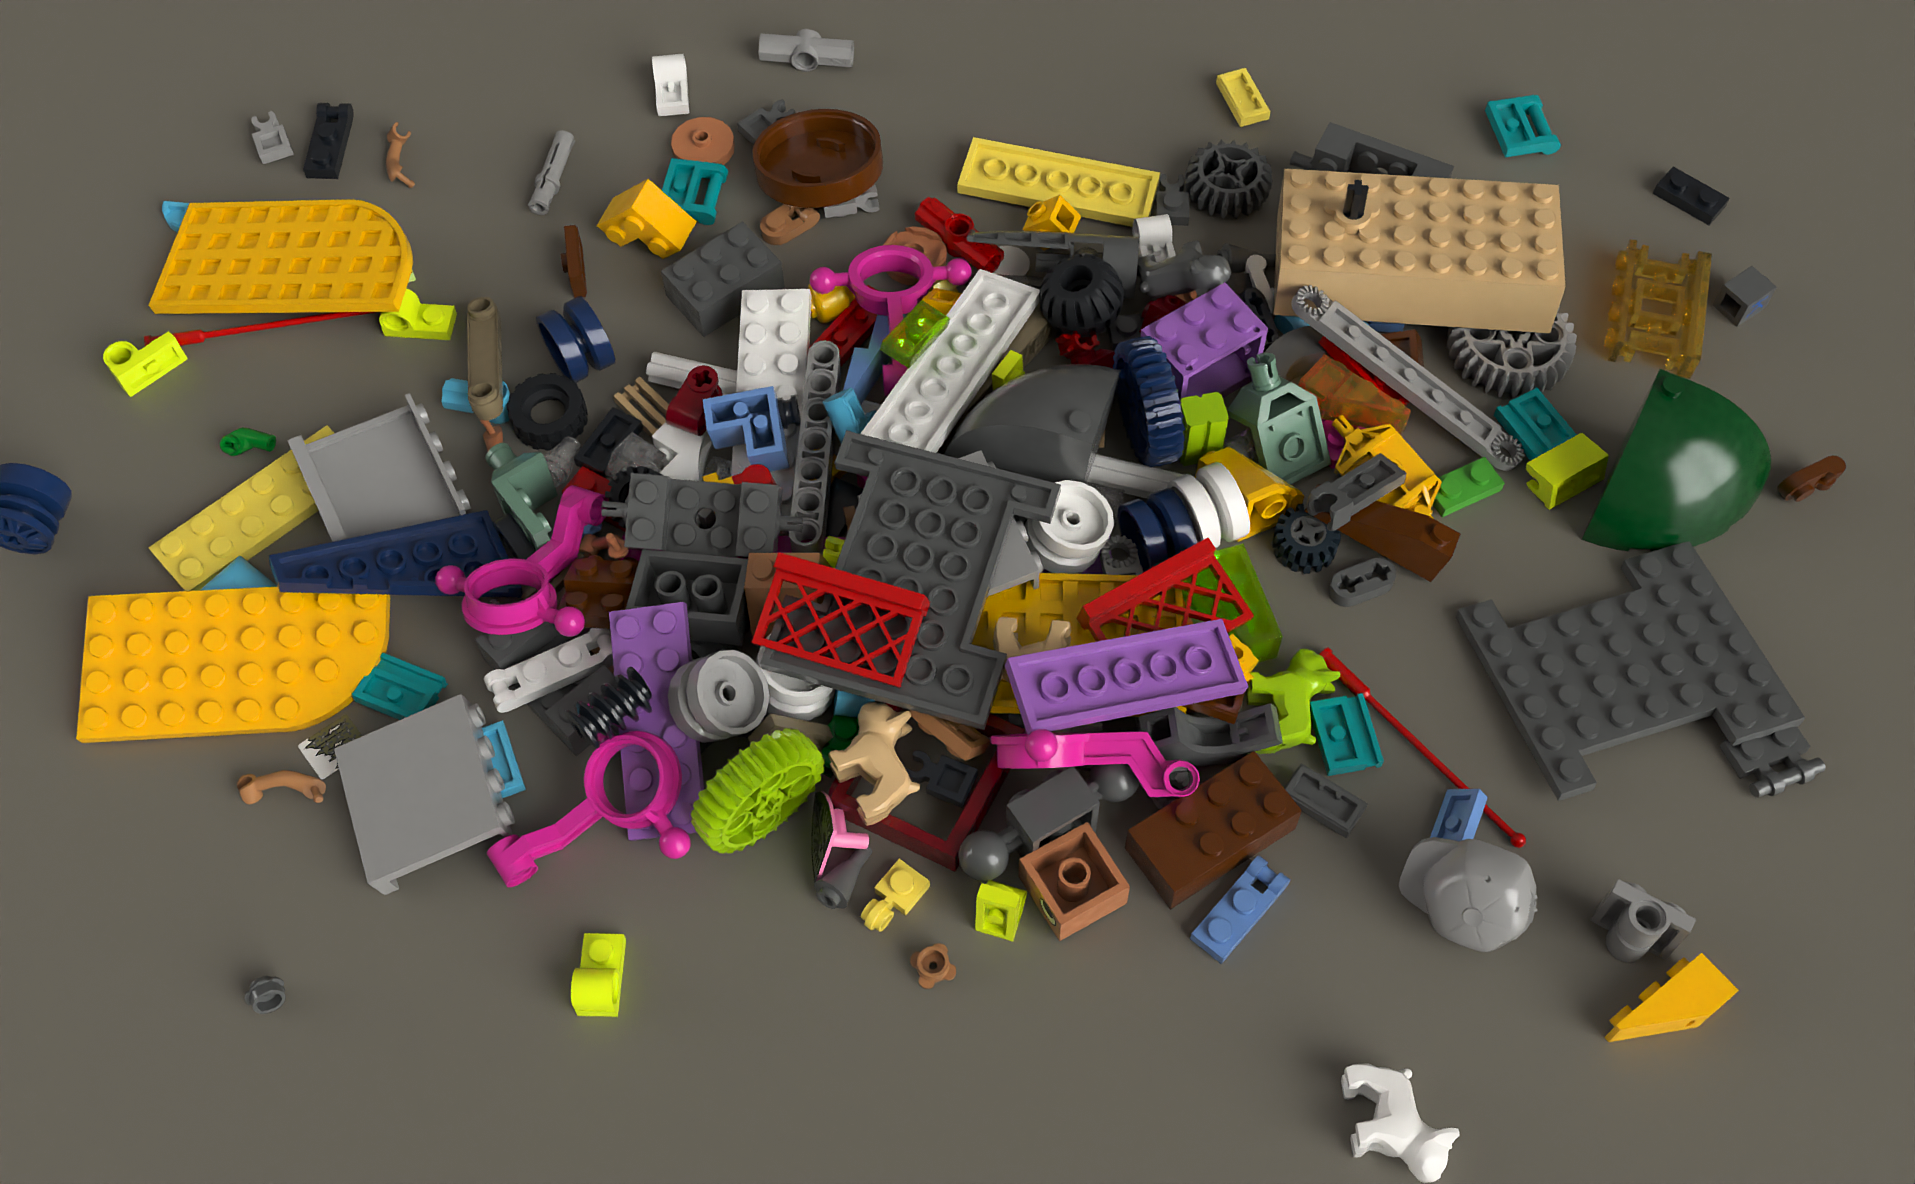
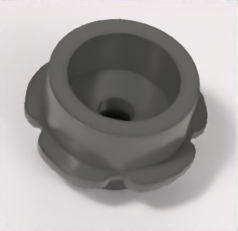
M270 976L257 978L251 983L250 991L245 993L244 999L246 1004L252 1005L253 1010L259 1014H267L277 1010L286 999L285 988L283 987L284 981L278 977Z

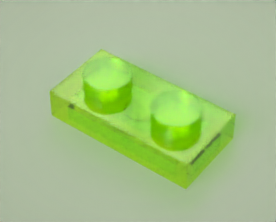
M921 300L882 341L880 350L907 368H910L946 330L950 318Z

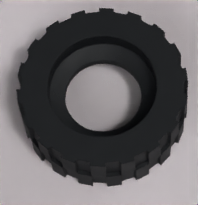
M557 373L537 374L535 377L525 379L522 384L519 383L515 387V391L509 396L510 401L507 403V410L515 435L518 439H521L523 444L532 446L533 449H545V451H552L555 448L561 449L565 445L576 441V438L583 433L584 426L587 425L588 419L586 415H588L581 389H578V385L574 381L569 380L567 376H560ZM558 400L564 405L565 411L563 416L554 422L539 424L531 418L532 408L543 401Z

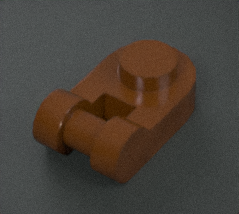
M1828 456L1788 476L1777 486V490L1786 501L1794 499L1796 502H1799L1810 496L1815 491V488L1822 491L1830 489L1835 483L1836 478L1840 477L1845 471L1846 463L1841 457Z

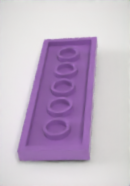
M678 602L609 612L614 677L621 674L628 679L627 668L633 667L642 676L652 694V698L649 700L652 712L648 713L639 706L636 708L639 721L635 722L626 715L623 717L626 729L623 731L619 728V734L629 731L648 732L659 736L672 747L680 762L682 785L678 800L667 817L674 827L682 828L688 834L697 833L691 824V811L694 809V802L699 799V792L704 790L700 741L689 738L677 727L670 714L668 703L671 679L680 667L692 661L687 604ZM631 745L621 749L626 814L639 812L649 805L655 797L659 786L658 765L652 754L639 745ZM654 825L642 829L627 828L628 840L630 841L660 838V834Z
M1222 619L1010 657L1005 663V668L1028 735L1037 729L1056 731L1243 694L1249 687Z

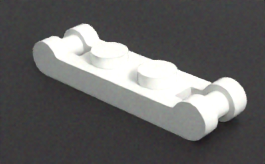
M591 628L588 633L507 669H496L487 673L484 677V682L487 689L495 695L493 702L497 711L501 713L511 711L590 676L603 665L606 668L612 666L610 629ZM599 647V653L591 656L589 651ZM519 682L520 688L509 690V686Z

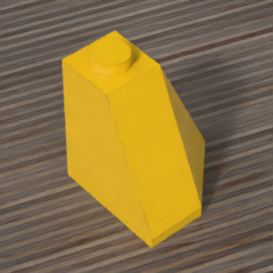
M1230 446L1219 451H1209L1199 458L1196 474L1204 466L1214 462L1222 463L1235 479L1243 495L1249 514L1250 532L1245 537L1238 539L1237 542L1275 527L1282 513L1285 515L1286 509L1292 507L1296 511L1297 505L1303 503L1305 496L1300 490Z

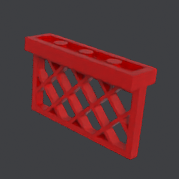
M1207 537L1083 605L1076 619L1083 630L1088 629L1097 642L1108 640L1101 627L1110 622L1126 626L1123 637L1129 636L1131 628L1145 632L1163 630L1164 628L1159 627L1162 610L1182 615L1181 626L1187 625L1188 617L1204 622L1222 619L1227 633L1252 620L1254 614L1214 556L1216 548ZM1209 568L1217 579L1216 589L1211 590L1196 586L1197 574ZM1191 578L1190 584L1183 582V581H1185V580ZM1171 588L1187 591L1185 608L1164 603L1166 591ZM1193 593L1213 598L1210 615L1190 610ZM1160 595L1159 601L1153 600V598ZM1219 600L1232 603L1240 616L1233 620L1216 617ZM1140 605L1156 608L1154 625L1133 620L1135 608ZM1129 612L1128 619L1120 617Z
M778 552L773 566L776 571L752 643L900 688L923 616L926 617L931 603L926 595ZM783 581L797 585L803 595V598L785 608L778 597ZM805 588L816 591L808 595ZM824 594L833 595L840 608L820 619L811 601ZM841 598L852 602L844 606ZM807 604L815 622L795 631L787 614ZM862 604L870 606L876 620L856 629L848 611ZM775 605H777L779 611L773 613ZM877 609L887 611L889 613L880 616ZM844 615L852 632L832 643L824 624ZM898 615L912 619L908 633L893 641L884 623ZM783 617L791 635L778 642L765 639L768 625ZM880 625L889 643L868 653L860 635ZM819 628L827 646L814 653L805 651L799 638ZM856 639L864 657L851 664L842 662L836 648ZM795 641L798 648L788 646L787 644ZM902 643H904L903 648H902V652H901V655H900V653H899V651H898V649H897V646H899V645H901ZM891 649L898 660L893 677L878 673L872 659ZM831 651L835 659L828 658L823 655ZM868 662L871 670L859 666Z

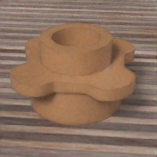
M941 943L926 947L921 952H915L910 958L911 966L917 969L920 976L919 985L924 989H931L935 983L944 979L950 981L956 976V967L949 962L948 949ZM931 963L937 964L936 969H931L929 966Z

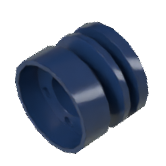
M19 463L1 464L0 547L34 555L49 551L54 543V536L59 531L58 521L65 516L72 498V491L68 485L57 476L41 468Z

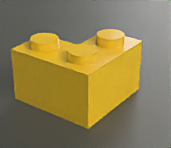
M646 179L613 197L597 227L606 234L609 240L617 243L620 247L639 238L648 246L652 253L664 259L681 251L697 221L652 181Z

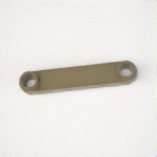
M478 297L470 301L467 306L468 400L477 418L487 421L497 418L503 412L501 317L496 304L490 297Z

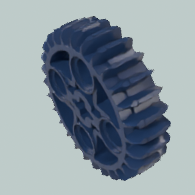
M1141 336L1120 342L1114 350V364L1112 367L1121 370L1117 402L1120 408L1119 414L1122 416L1123 427L1126 429L1131 448L1134 449L1135 456L1139 459V462L1150 468L1178 461L1184 450L1183 442L1185 437L1183 431L1185 427L1182 422L1184 415L1181 412L1180 404L1182 402L1179 401V389L1176 388L1175 376L1172 375L1171 364L1167 362L1166 353L1162 351V346L1158 344V341L1151 336Z

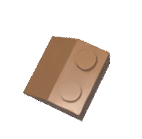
M749 553L744 590L753 637L776 571L773 566L778 553ZM784 553L832 567L821 553ZM783 581L778 596L781 603H783L785 595L803 598L797 585ZM805 588L808 595L816 591ZM825 594L812 602L822 604ZM775 605L773 613L779 611L777 605ZM775 621L768 625L764 638L771 634Z

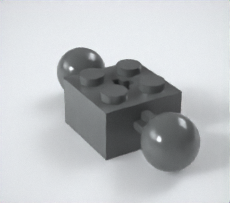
M1128 764L1093 765L1090 771V779L1087 781L1083 780L1075 767H1070L1063 772L1061 770L1053 771L1043 779L1041 785L1031 791L1028 789L1021 790L1009 800L1006 812V829L998 834L988 830H979L971 833L963 840L958 853L960 866L972 879L990 881L999 877L1008 865L1009 854L1015 850L1022 858L1086 822L1089 823L1096 833L1100 806L1099 800L1103 799L1109 802L1124 801L1135 793L1139 781Z

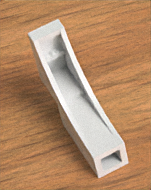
M665 422L652 435L655 456L666 466L660 474L669 476L672 479L703 481L702 476L705 464L713 447L707 430L702 436H697L667 425ZM703 509L697 514L696 522L701 529H709L715 524L716 515L712 509Z

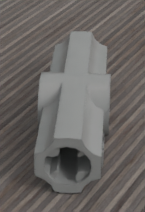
M802 29L797 32L796 36L761 33L759 39V60L792 63L796 69L805 72L815 70L818 65L852 67L854 40L822 38L819 33L810 29Z

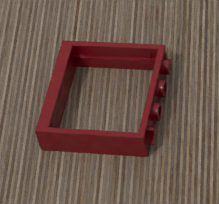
M885 703L895 712H900L902 707ZM992 714L989 715L985 730L975 728L981 734L990 738L992 735L1025 733V729ZM996 749L946 841L890 814L878 823L866 826L857 812L859 805L856 802V798L851 796L862 778L861 775L839 783L837 778H835L828 795L832 801L833 808L844 811L845 820L956 872L960 864L958 853L961 843L968 835L978 831L1011 768H998Z

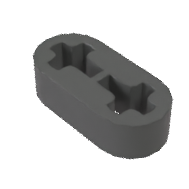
M1374 558L1337 572L1330 583V599L1339 606L1350 607L1389 592L1396 578L1395 566L1386 559ZM1373 572H1376L1379 576L1385 575L1384 581H1381L1379 577L1371 579ZM1344 584L1346 588L1354 586L1352 593H1349L1346 589L1340 590V585Z

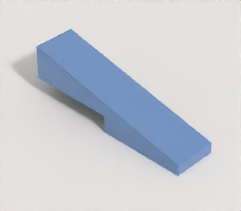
M877 314L869 348L855 347L843 390L852 388L860 405H862L882 374V365H887L891 360L887 316ZM903 314L906 337V314Z

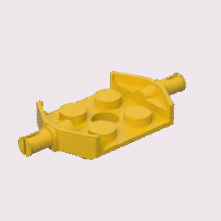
M1340 415L1338 419L1336 418L1331 425L1341 434L1345 442L1335 466L1334 473L1336 475L1340 473L1343 476L1382 453L1407 474L1404 484L1377 501L1432 517L1433 511L1431 508L1442 481L1391 424L1362 430L1359 427L1354 429L1344 415Z

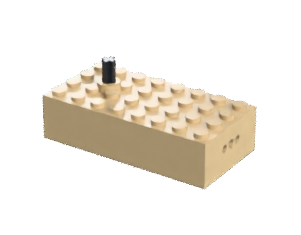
M1284 168L1277 215L1273 315L1298 317L1292 309V299L1301 287L1312 285L1313 288L1315 286L1318 287V290H1322L1323 294H1326L1333 302L1336 300L1362 321L1550 333L1566 287L1559 185ZM1303 300L1306 302L1304 305L1308 304L1307 308L1312 307V310L1313 308L1317 309L1316 305L1311 300Z

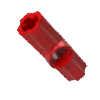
M927 197L920 203L918 210L915 212V220L925 228L936 232L942 238L948 254L953 257H963L978 270L982 269L993 273L998 269L1001 261L1004 259V251L995 244L967 241V235L971 229L979 232L974 228V223L970 216L954 213L935 197Z

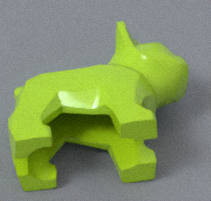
M1302 648L1293 655L1285 671L1277 672L1268 677L1260 675L1258 672H1251L1254 678L1247 688L1248 705L1263 706L1271 703L1277 708L1283 744L1255 751L1258 754L1276 753L1281 749L1291 748L1302 743L1308 745L1316 743V738L1311 735L1310 699L1317 693H1334L1335 687L1331 682L1341 676L1340 671L1328 669L1322 655L1316 654L1313 650Z

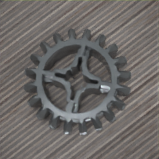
M1222 139L1217 145L1209 142L1205 149L1198 148L1195 156H1191L1188 169L1185 172L1186 192H1189L1192 203H1198L1199 211L1209 209L1210 216L1215 213L1221 214L1222 219L1226 215H1232L1237 219L1240 213L1249 216L1252 209L1259 211L1262 203L1266 202V199L1269 197L1273 182L1271 165L1267 164L1266 156L1259 155L1258 148L1248 149L1247 142L1243 145H1236L1235 140L1230 144H1225Z

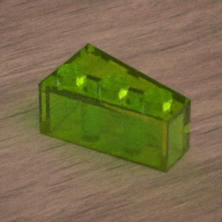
M1244 543L1216 550L1214 556L1254 614L1252 620L1229 632L1228 635L1234 634L1242 643L1247 645L1259 662L1277 658L1283 636ZM1207 568L1197 574L1195 585L1215 590L1217 579L1211 570ZM1189 578V579H1187V580H1185V581H1183V582L1190 584L1191 578ZM1182 590L1183 599L1186 601L1188 592ZM1193 593L1191 608L1194 611L1210 615L1213 598ZM1219 600L1216 617L1233 620L1240 616L1232 603Z

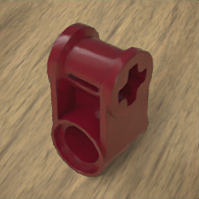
M702 365L693 368L688 373L683 385L667 408L665 418L667 425L697 436H702L706 432L703 399L723 396L722 389L718 385L719 379L715 369Z

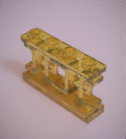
M1630 239L1626 250L1619 251L1615 262V270H1619L1620 273L1619 276L1616 275L1611 295L1616 296V301L1612 302L1608 314V321L1613 322L1612 328L1608 329L1604 344L1605 348H1610L1608 361L1616 362L1619 355L1624 356L1623 361L1631 362L1636 350L1666 356V370L1672 371L1673 367H1677L1678 376L1691 379L1702 355L1712 253L1698 251L1695 259H1689V254L1682 253L1678 263L1672 264L1647 259L1649 246L1642 245L1641 249L1636 248L1637 240ZM1634 263H1636L1634 275H1636V276H1641V277H1646V278H1652L1653 281H1652V280H1647V279L1638 278L1637 281H1636V283H1635L1634 288L1631 289V286H1632V278H1633V270H1634ZM1688 273L1686 287L1667 284V282L1682 284ZM1647 298L1672 303L1671 316L1642 311V299ZM1629 314L1628 327L1647 330V333L1631 330L1627 341H1625L1627 317ZM1682 325L1681 340L1661 336V333L1676 336Z

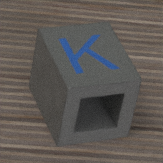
M1751 266L1723 284L1713 306L1738 327L1766 308L1777 287L1766 276Z

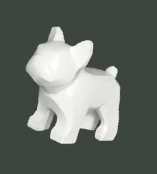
M1369 1063L1354 1064L1346 1067L1344 1070L1345 1074L1341 1078L1344 1099L1349 1100L1357 1095H1364L1376 1103L1373 1120L1356 1123V1133L1351 1134L1350 1140L1353 1157H1361L1369 1150L1377 1151L1386 1156L1400 1157L1420 1182H1435L1440 1179L1447 1165L1448 1151L1452 1149V1143L1460 1136L1459 1129H1434L1421 1120L1416 1109L1412 1086L1409 1080L1412 1077V1071L1408 1068L1397 1071L1386 1067H1376Z

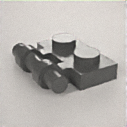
M1797 726L1774 732V734L1751 739L1733 747L1728 739L1720 745L1722 752L1740 779L1754 774L1758 781L1749 786L1750 792L1755 798L1767 794L1775 796L1784 792L1786 786L1796 782L1799 784L1807 783L1814 780L1816 774L1825 771V764L1821 758L1817 757L1809 761L1801 758L1800 755L1806 753L1811 746ZM1782 762L1787 770L1779 773L1771 769L1772 766Z

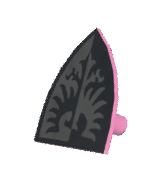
M824 791L815 792L812 814L811 855L814 883L822 877L832 847L867 849L869 844L868 834L847 832L844 811L838 808L834 809L829 795Z

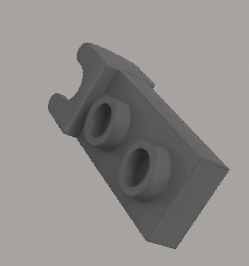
M1380 453L1334 482L1330 483L1327 481L1313 489L1308 497V514L1314 516L1321 512H1329L1331 522H1328L1327 529L1335 531L1348 523L1352 515L1404 484L1407 473Z

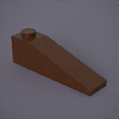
M1375 501L1352 515L1348 523L1337 529L1429 582H1432L1450 561L1461 535L1459 532L1428 515L1380 501ZM1321 512L1313 516L1326 524L1331 522L1329 512Z

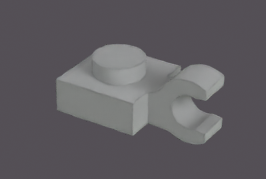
M873 185L863 194L847 202L824 207L825 218L844 217L849 214L857 213V207L862 208L866 212L880 210L878 199L868 200L870 197L878 196L876 185Z

